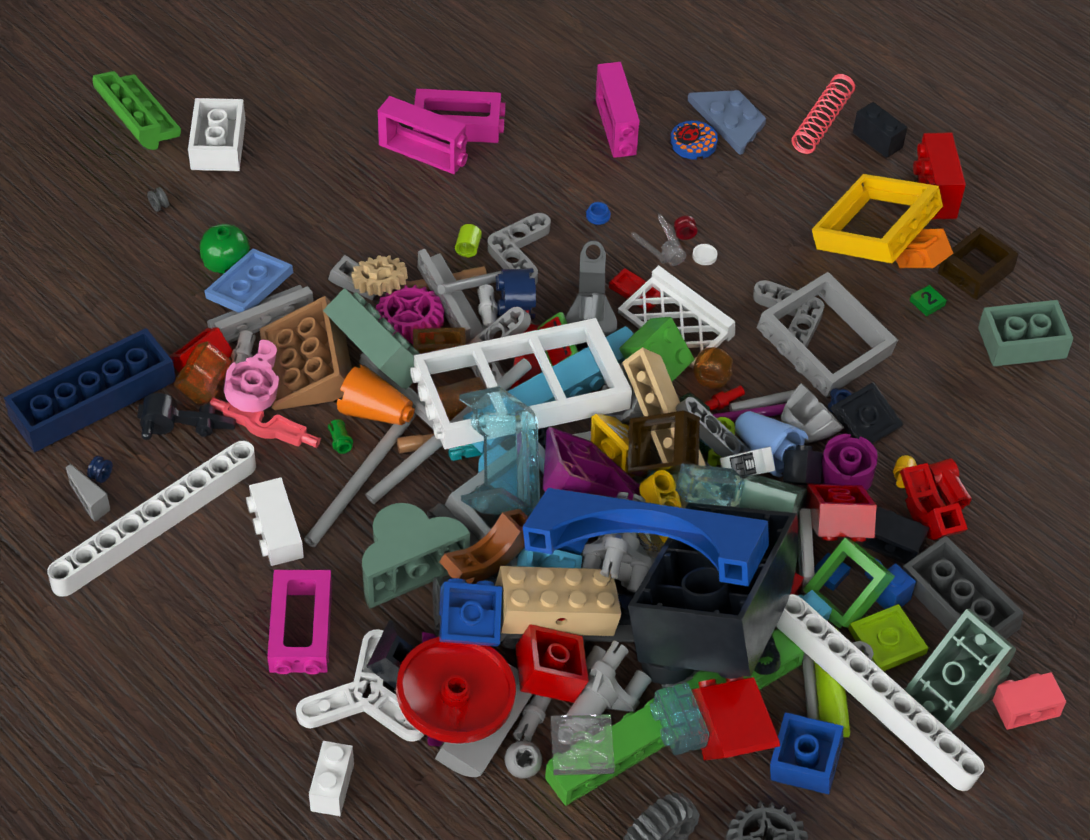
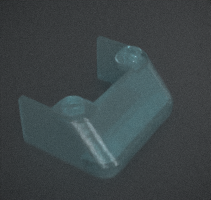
M500 386L460 394L459 400L473 409V414L471 415L473 429L484 436L485 485L477 486L474 493L461 495V501L484 514H501L502 512L521 509L526 516L530 515L540 501L538 422L534 411Z

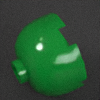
M218 224L210 227L200 241V256L204 266L212 272L224 274L225 270H229L250 251L247 236L240 228L231 224Z

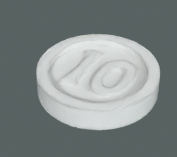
M709 244L697 245L693 249V260L700 265H711L717 260V250Z

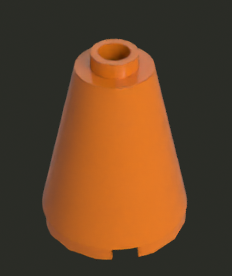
M359 364L360 368L356 366L352 368L340 391L344 392L343 399L337 400V409L341 414L403 425L411 421L415 408L409 398L367 366Z

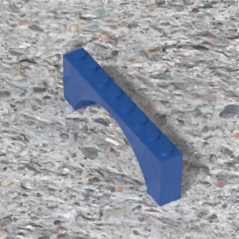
M553 488L546 490L523 525L525 550L553 554L555 550L583 539L613 533H648L669 537L695 548L706 556L717 568L720 582L749 586L769 546L768 521Z

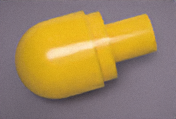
M901 456L895 463L893 473L897 480L896 485L899 488H905L900 471L903 468L917 465L915 459L911 456Z

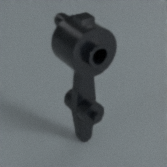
M164 393L147 395L144 398L143 404H139L137 418H141V436L144 440H150L152 434L163 435L171 432L174 428V423L196 426V432L202 437L211 435L213 429L232 430L236 424L234 418L216 415L215 408L210 404L200 406L199 412L177 410L176 400Z

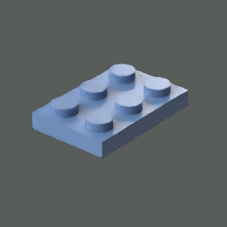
M252 249L205 290L206 299L238 313L256 307L293 274V266L256 249Z

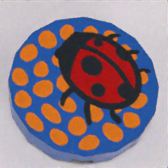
M685 121L673 128L670 143L674 152L681 157L697 159V157L703 156V158H706L715 152L718 136L714 128L707 123Z

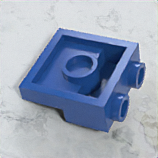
M459 578L448 579V582H444L440 588V642L498 647L500 645L502 586H494V582L478 581L477 584L465 583L464 579Z

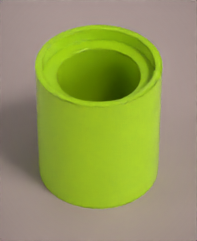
M465 224L460 228L455 245V251L460 256L470 258L476 255L482 236L480 228L472 224Z

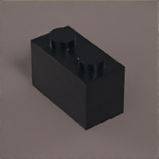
M874 102L856 112L853 133L886 158L903 148L907 126Z
M878 506L876 510L875 537L866 538L862 546L907 564L921 553L930 528L922 525L920 522L912 521L891 510Z

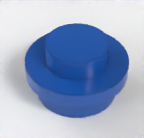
M602 202L592 203L586 211L587 220L596 225L607 223L611 215L608 206Z

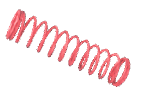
M837 74L832 78L826 90H824L814 107L803 120V123L799 126V129L792 136V145L796 150L804 154H810L816 149L820 139L824 137L836 116L839 115V111L843 109V105L847 103V100L855 91V83L849 76ZM844 79L852 85V91L850 92L847 86L834 82V80ZM835 84H839L845 87L848 90V93H844L837 89ZM832 90L844 96V99L837 97ZM828 95L836 97L841 104L834 103ZM825 101L834 104L837 110L829 108ZM821 107L828 108L833 115L825 113ZM817 112L826 115L829 121L823 120ZM813 118L821 120L825 127L818 125ZM809 124L816 125L820 128L821 132L815 131ZM805 129L814 132L818 138L809 135ZM797 135H799L805 143L813 145V148H803L797 141ZM801 135L809 138L812 143L805 141Z

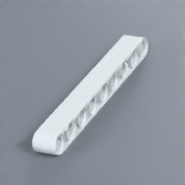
M238 441L52 562L47 569V574L53 593L61 597L71 595L251 475L256 469L253 445L248 441Z
M790 594L776 627L954 788L961 791L971 789L984 771V763L980 757L798 595Z

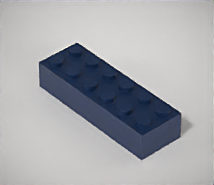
M145 328L4 397L10 420L35 453L175 382L174 365L172 359L148 329Z

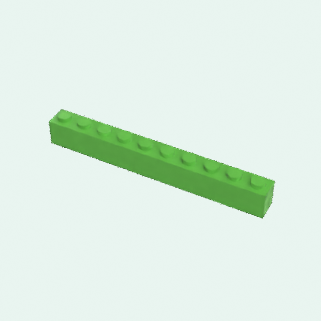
M779 629L773 631L772 636L780 654L781 665L776 672L769 675H762L753 671L751 677L755 678L759 690L802 665L804 651ZM763 657L758 662L765 665L766 662L770 664L769 662H772V658ZM697 672L691 680L683 685L681 683L675 685L666 695L651 699L645 707L637 712L631 711L627 713L615 725L603 727L591 739L581 740L569 752L563 755L558 754L551 758L548 764H546V781L564 805L567 806L697 728L689 690L699 688L698 682L716 679V684L726 683V679L716 672Z

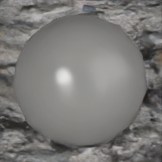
M517 741L507 749L505 765L513 776L521 779L530 778L540 770L542 754L534 743Z

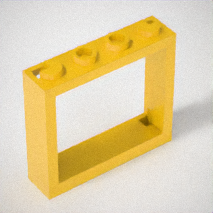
M863 174L812 228L816 249L893 263L943 207L939 186ZM870 199L910 205V208L882 239L841 232Z

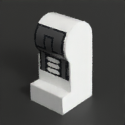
M771 447L720 458L724 480L775 471Z

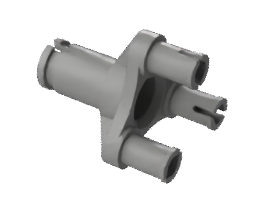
M628 492L618 493L617 498L629 500ZM637 494L633 495V501L645 502L643 497ZM613 533L603 535L602 538L584 546L582 555L585 558L582 568L599 569L601 561H604L600 574L609 577L610 572L611 578L616 579L619 577L621 562L630 564L632 572L626 590L635 594L652 566L654 559L639 544L640 540L636 538L637 533Z
M617 641L611 643L607 652L599 646H593L592 651L586 658L589 682L565 715V721H561L559 724V728L566 735L578 742L585 740V734L591 731L605 709L627 712L635 711L640 704L639 698L652 682V679L647 674L636 670L626 688L622 689L615 678V670L629 651L622 644L618 647L619 642Z

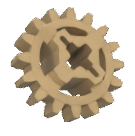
M378 255L377 259L373 260L369 257L366 262L360 261L359 266H354V272H351L354 288L359 289L361 294L368 291V296L373 294L382 296L383 292L392 294V290H400V285H406V279H408L405 263L400 262L399 258L391 260L389 255L387 257Z

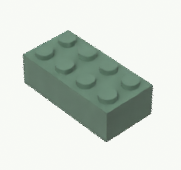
M344 288L323 311L383 373L406 390L413 383L410 368L414 367V355H419L420 353L413 346L410 347L408 341L398 331L393 334L396 331L394 327L384 317L381 318L380 313L370 303L365 306L367 301L359 293L355 292L352 295Z

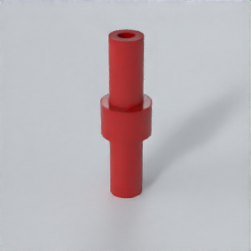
M742 386L733 388L725 393L721 391L713 395L711 400L701 405L709 412L714 409L720 410L728 406L729 402L745 395V391Z

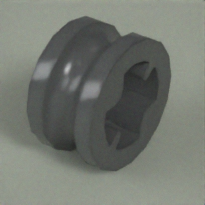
M161 187L156 188L155 192L152 190L147 192L149 202L156 212L161 211V207H169L168 198Z

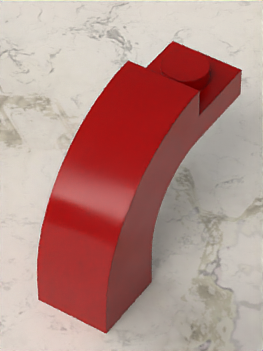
M928 463L903 468L900 471L908 496L905 499L908 510L914 521L930 528L927 538L932 540L940 539L944 536L948 537L963 533L968 529L960 504L956 503L946 506L941 500Z

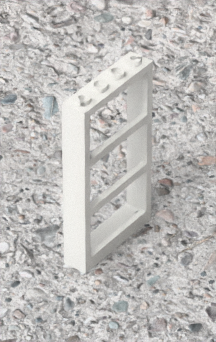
M596 318L414 355V367L410 368L413 383H418L419 398L421 402L425 401L427 418L434 422L435 438L441 440L444 449L591 418L595 414L605 415L628 410L631 405L632 389ZM587 342L609 389L566 398L545 351ZM534 353L555 401L508 410L488 363ZM478 365L498 413L450 423L430 375Z

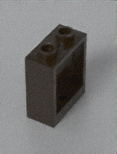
M979 227L952 248L953 254L940 263L938 274L973 299L978 300L1014 271L1019 253ZM974 248L979 249L997 262L995 266L983 275L960 260Z
M683 410L631 418L628 431L627 472L642 478H648L659 470H665L670 474L698 471L700 417ZM674 428L673 462L650 465L651 431Z

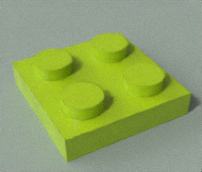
M899 604L852 622L849 625L848 630L855 641H862L871 646L873 649L871 661L883 671L927 654L928 646Z

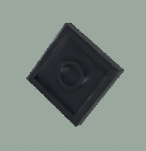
M874 382L830 408L846 432L851 434L850 437L857 439L863 437L872 444L904 425Z

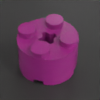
M841 434L830 439L823 452L822 483L862 485L867 491L872 485L877 466V451L873 444L863 437H859V439L850 437L851 434Z

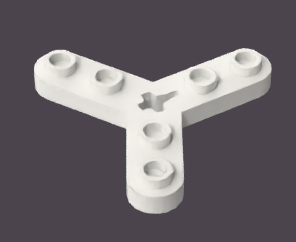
M372 630L364 636L354 682L306 697L297 704L296 715L300 725L306 728H315L364 711L406 741H417L424 737L425 734L417 730L405 718L399 707L396 694L384 687L385 681L366 667L383 630ZM370 683L371 694H369L368 698H363L362 693L365 692L367 684Z

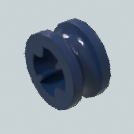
M102 456L94 457L88 466L87 476L91 479L96 478V481L99 483L105 482L112 472V461L104 460Z

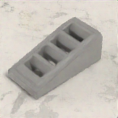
M344 255L331 270L328 280L335 285L354 293L357 292L361 296L373 300L376 297L375 294L368 296V291L361 294L359 289L354 288L351 272H354L353 267L359 266V264Z
M69 464L66 470L70 485L91 519L96 522L110 511L107 493L76 467Z

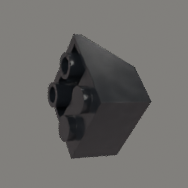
M390 620L366 667L396 689L398 672L403 660L421 642L393 620Z

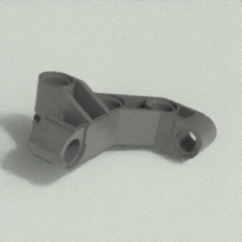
M589 240L583 245L582 251H580L579 294L567 312L565 319L567 324L596 318L605 337L617 331V318L605 295L606 252L600 242ZM593 244L600 248V255L595 259H591L586 255L587 247Z

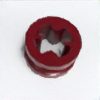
M682 216L674 222L676 236L681 240L691 239L698 232L695 219L691 216Z

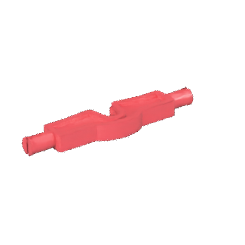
M215 397L210 401V405L216 410L223 412V416L234 418L237 424L245 426L250 433L257 437L265 439L277 438L298 447L305 443L318 448L321 438L308 434L307 427L281 415H275L269 422L261 423L264 411H241L233 407L229 402L227 403Z

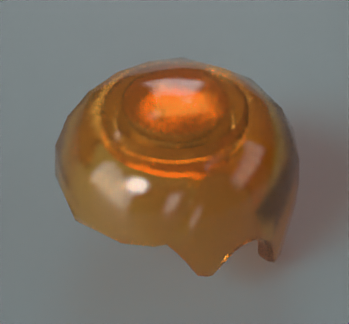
M716 347L703 349L694 362L693 371L695 379L704 387L711 389L722 388L730 381L733 374L732 358L724 350Z

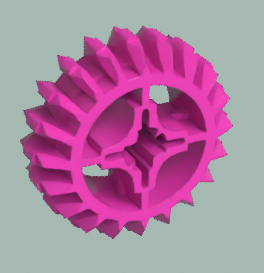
M416 284L413 288H408L405 285L403 289L394 290L392 294L386 292V296L380 297L379 304L376 305V310L380 313L381 318L384 317L396 330L393 334L398 331L413 346H415L416 338H420L421 342H425V335L433 338L434 332H440L441 326L444 323V307H442L440 297H437L434 291L428 292L426 286L418 289Z

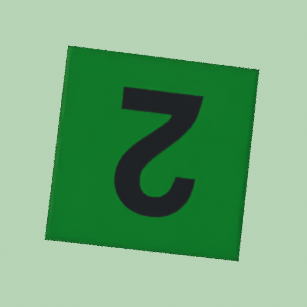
M931 285L924 287L910 297V302L926 317L944 307L947 301Z

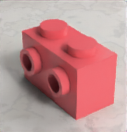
M1052 672L1042 675L1039 673L1032 674L1026 679L1018 681L1007 680L998 685L992 700L1006 730L1060 717L1066 703Z

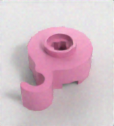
M260 340L256 355L246 358L244 362L237 364L234 362L227 369L224 394L226 400L233 407L241 411L258 412L267 409L275 401L279 377L272 370L277 348L272 342Z

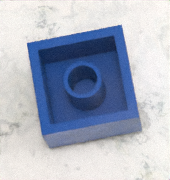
M785 712L778 735L780 747H775L770 762L771 781L829 795L843 745V726Z

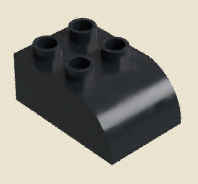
M688 502L685 507L686 509L768 521L769 546L749 586L720 582L717 568L706 556L695 548L668 537L628 605L638 662L662 665L670 671L694 669L716 672L721 677L728 679L742 676L751 677L791 593L798 553L797 513Z

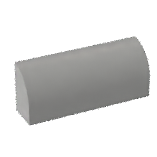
M509 664L515 678L516 696L512 712L505 724L495 733L482 740L470 743L445 742L435 758L437 761L464 776L478 777L483 773L532 696L530 693L520 691L518 669Z

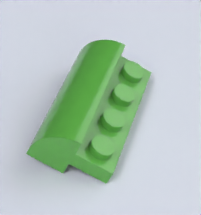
M115 71L93 75V86L143 147L155 150L158 149L159 141L180 137L181 128L135 74L119 77Z

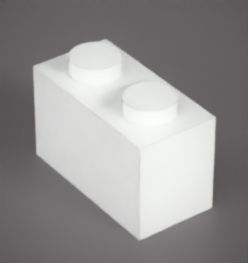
M323 741L309 791L312 812L341 816L354 766L353 746Z

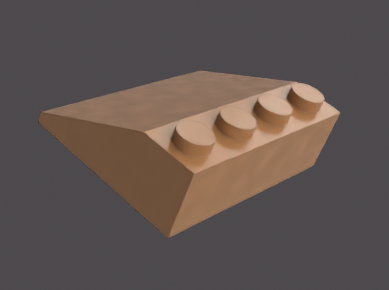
M326 296L259 329L261 340H268L277 348L275 363L272 368L276 376L279 377L276 399L271 405L274 410L332 402L344 395V392L340 391L352 367L345 333L323 311L331 302Z

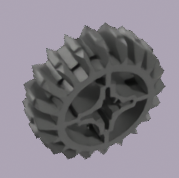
M682 793L668 794L663 799H658L652 806L649 805L646 811L641 812L639 818L634 820L633 825L628 828L623 840H688V836L694 832L695 826L698 824L700 814L693 802Z
M760 801L756 809L748 804L745 812L739 810L736 813L735 819H732L729 823V830L726 832L725 839L763 840L764 835L765 840H808V834L803 831V821L795 822V812L789 815L786 814L785 805L778 810L775 809L773 802L767 808ZM759 826L758 831L750 833V836H743L748 830Z

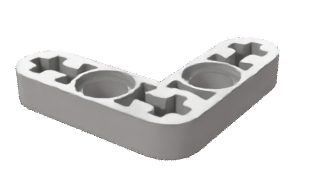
M535 213L491 234L488 237L489 254L503 269L533 268L534 273L529 276L530 278H535L536 285L538 282V269L520 248L549 234V216L544 213ZM516 232H522L525 234V236L518 238L513 236V234ZM510 257H515L519 259V261L516 263H510L506 261V259Z
M762 280L754 286L753 299L756 303L770 308L797 290L771 281ZM817 297L812 298L788 313V315L794 316L788 330L806 348L823 315L824 303ZM814 308L811 316L808 315V310ZM803 323L807 324L810 328L802 330L797 325Z
M513 307L468 344L492 340L495 333L499 330H502L501 337L521 334L529 327L531 317L522 308ZM498 361L489 362L488 365L492 364V374L495 381H497L505 373ZM478 365L471 366L485 392L488 388Z

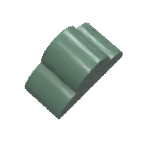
M756 474L742 479L736 507L797 513L798 518L799 511L803 509L807 489Z
M408 503L391 504L379 511L373 521L374 543L367 548L362 558L364 599L369 609L433 582L434 577L449 575L439 561L444 553L470 547V532L465 525L450 517L429 519L423 510Z
M966 609L904 690L952 732L971 712L979 709L995 694L998 685L1005 682L1010 673L1008 664L1012 660L1016 648L971 609Z

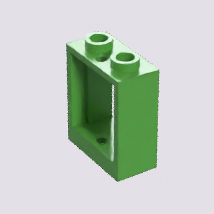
M844 538L804 587L803 591L807 594L813 590L832 608L829 620L835 626L849 628L850 623L863 617L895 576L858 543ZM849 556L873 577V580L844 614L822 595L819 590L843 560Z

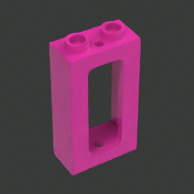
M621 62L598 64L595 99L612 156L615 158L636 155L639 117Z
M416 89L414 105L426 110L490 113L487 117L441 115L465 124L468 142L498 143L499 133H504V119H500V117H505L506 103L501 102V93ZM413 128V131L423 134L425 136L431 137L436 140H444L442 138L436 137L429 133Z
M389 96L378 109L380 146L454 175L460 167L466 164L468 158L466 153L468 136H466L465 124ZM399 122L450 142V145L402 127Z
M274 570L267 656L269 673H328L332 600L331 570ZM287 595H315L312 645L309 647L284 646Z

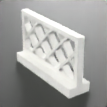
M659 265L652 271V277L618 308V313L639 329L650 318L672 317L680 318L681 327L677 328L683 339L684 333L699 332L700 341L686 342L688 348L700 347L701 351L689 365L692 369L700 365L723 341H729L735 336V321ZM654 287L661 293V297L646 298L645 293ZM646 303L661 304L662 313H646ZM675 303L679 306L680 311L664 312V304ZM633 305H643L644 314H632L628 309ZM694 317L698 320L699 326H683V318ZM713 331L719 335L714 340L703 341L702 332Z

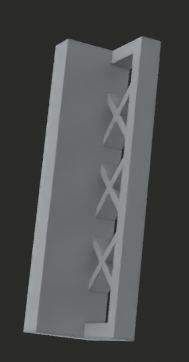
M426 249L418 251L417 268L430 291H434L435 295L440 297L442 307H444V315L462 346L467 345L484 328L462 290L442 295L438 293V285L453 282L456 279L441 253L430 257Z
M301 285L265 298L256 307L240 313L236 311L228 312L208 320L207 324L209 328L218 327L226 341L231 343L238 340L241 331L246 330L254 334L259 332L260 328L312 303L313 293L308 286L302 288Z

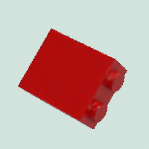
M743 676L735 679L725 678L726 683L716 684V679L698 682L699 688L689 690L704 761L780 747L777 733L754 677L746 679Z

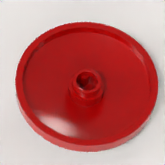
M436 637L419 644L405 657L398 672L396 696L405 718L423 734L448 743H470L492 735L505 724L513 709L516 683L509 664L491 646L440 642V637Z

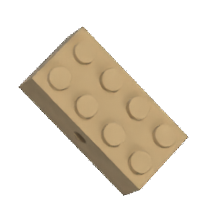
M500 566L495 586H502L500 632L504 634H523L529 624L576 635L614 636L621 617L615 579L611 578L610 572L609 577L601 575L600 571L602 569Z

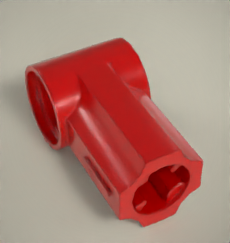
M952 458L929 465L936 489L947 506L959 503L961 510H963L964 507L970 504L972 498L959 479V469Z

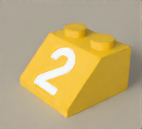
M593 415L591 419V441L629 476L634 477V474L627 472L629 426L622 424L613 416Z

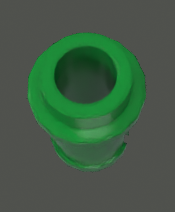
M335 419L331 421V424H328V429L333 439L332 447L338 453L345 454L352 449L353 439L348 436L344 421Z

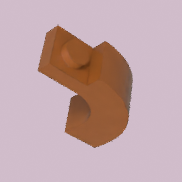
M521 509L502 512L492 529L479 542L463 550L444 553L439 562L452 578L464 579L468 584H477L478 581L491 577L499 571L500 566H506L525 547L523 525L528 517Z

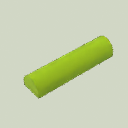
M814 661L819 720L843 726V737H849L850 724L846 689Z

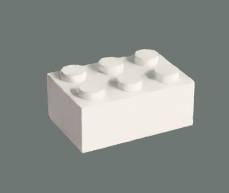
M195 98L188 145L191 170L240 171L246 121L243 99Z

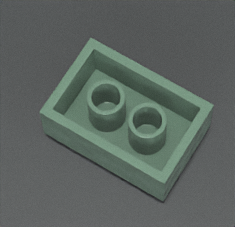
M1058 300L985 307L978 326L992 366L1065 359L1068 356L1073 341L1072 333Z

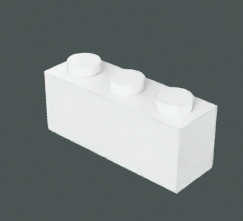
M282 478L249 485L250 496L246 497L249 513L255 512L256 518H253V525L256 535L261 534L263 540H259L263 557L268 556L271 566L304 558L302 540Z

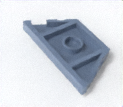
M739 90L688 94V102L739 155L745 152L747 144L749 142L752 143L756 133L760 132L765 126L766 117Z

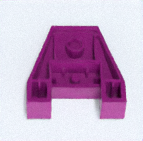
M552 427L547 429L543 490L545 492L548 488L613 498H617L620 492H628L629 500H633L634 494L641 496L640 485L592 441Z

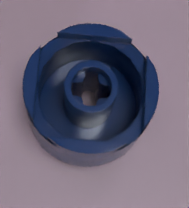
M533 268L502 269L501 274L496 276V291H501V299L497 301V316H502L513 307H520L523 310H529L531 320L535 319L536 314H531L532 307H536L535 278L529 277L530 274L534 273Z

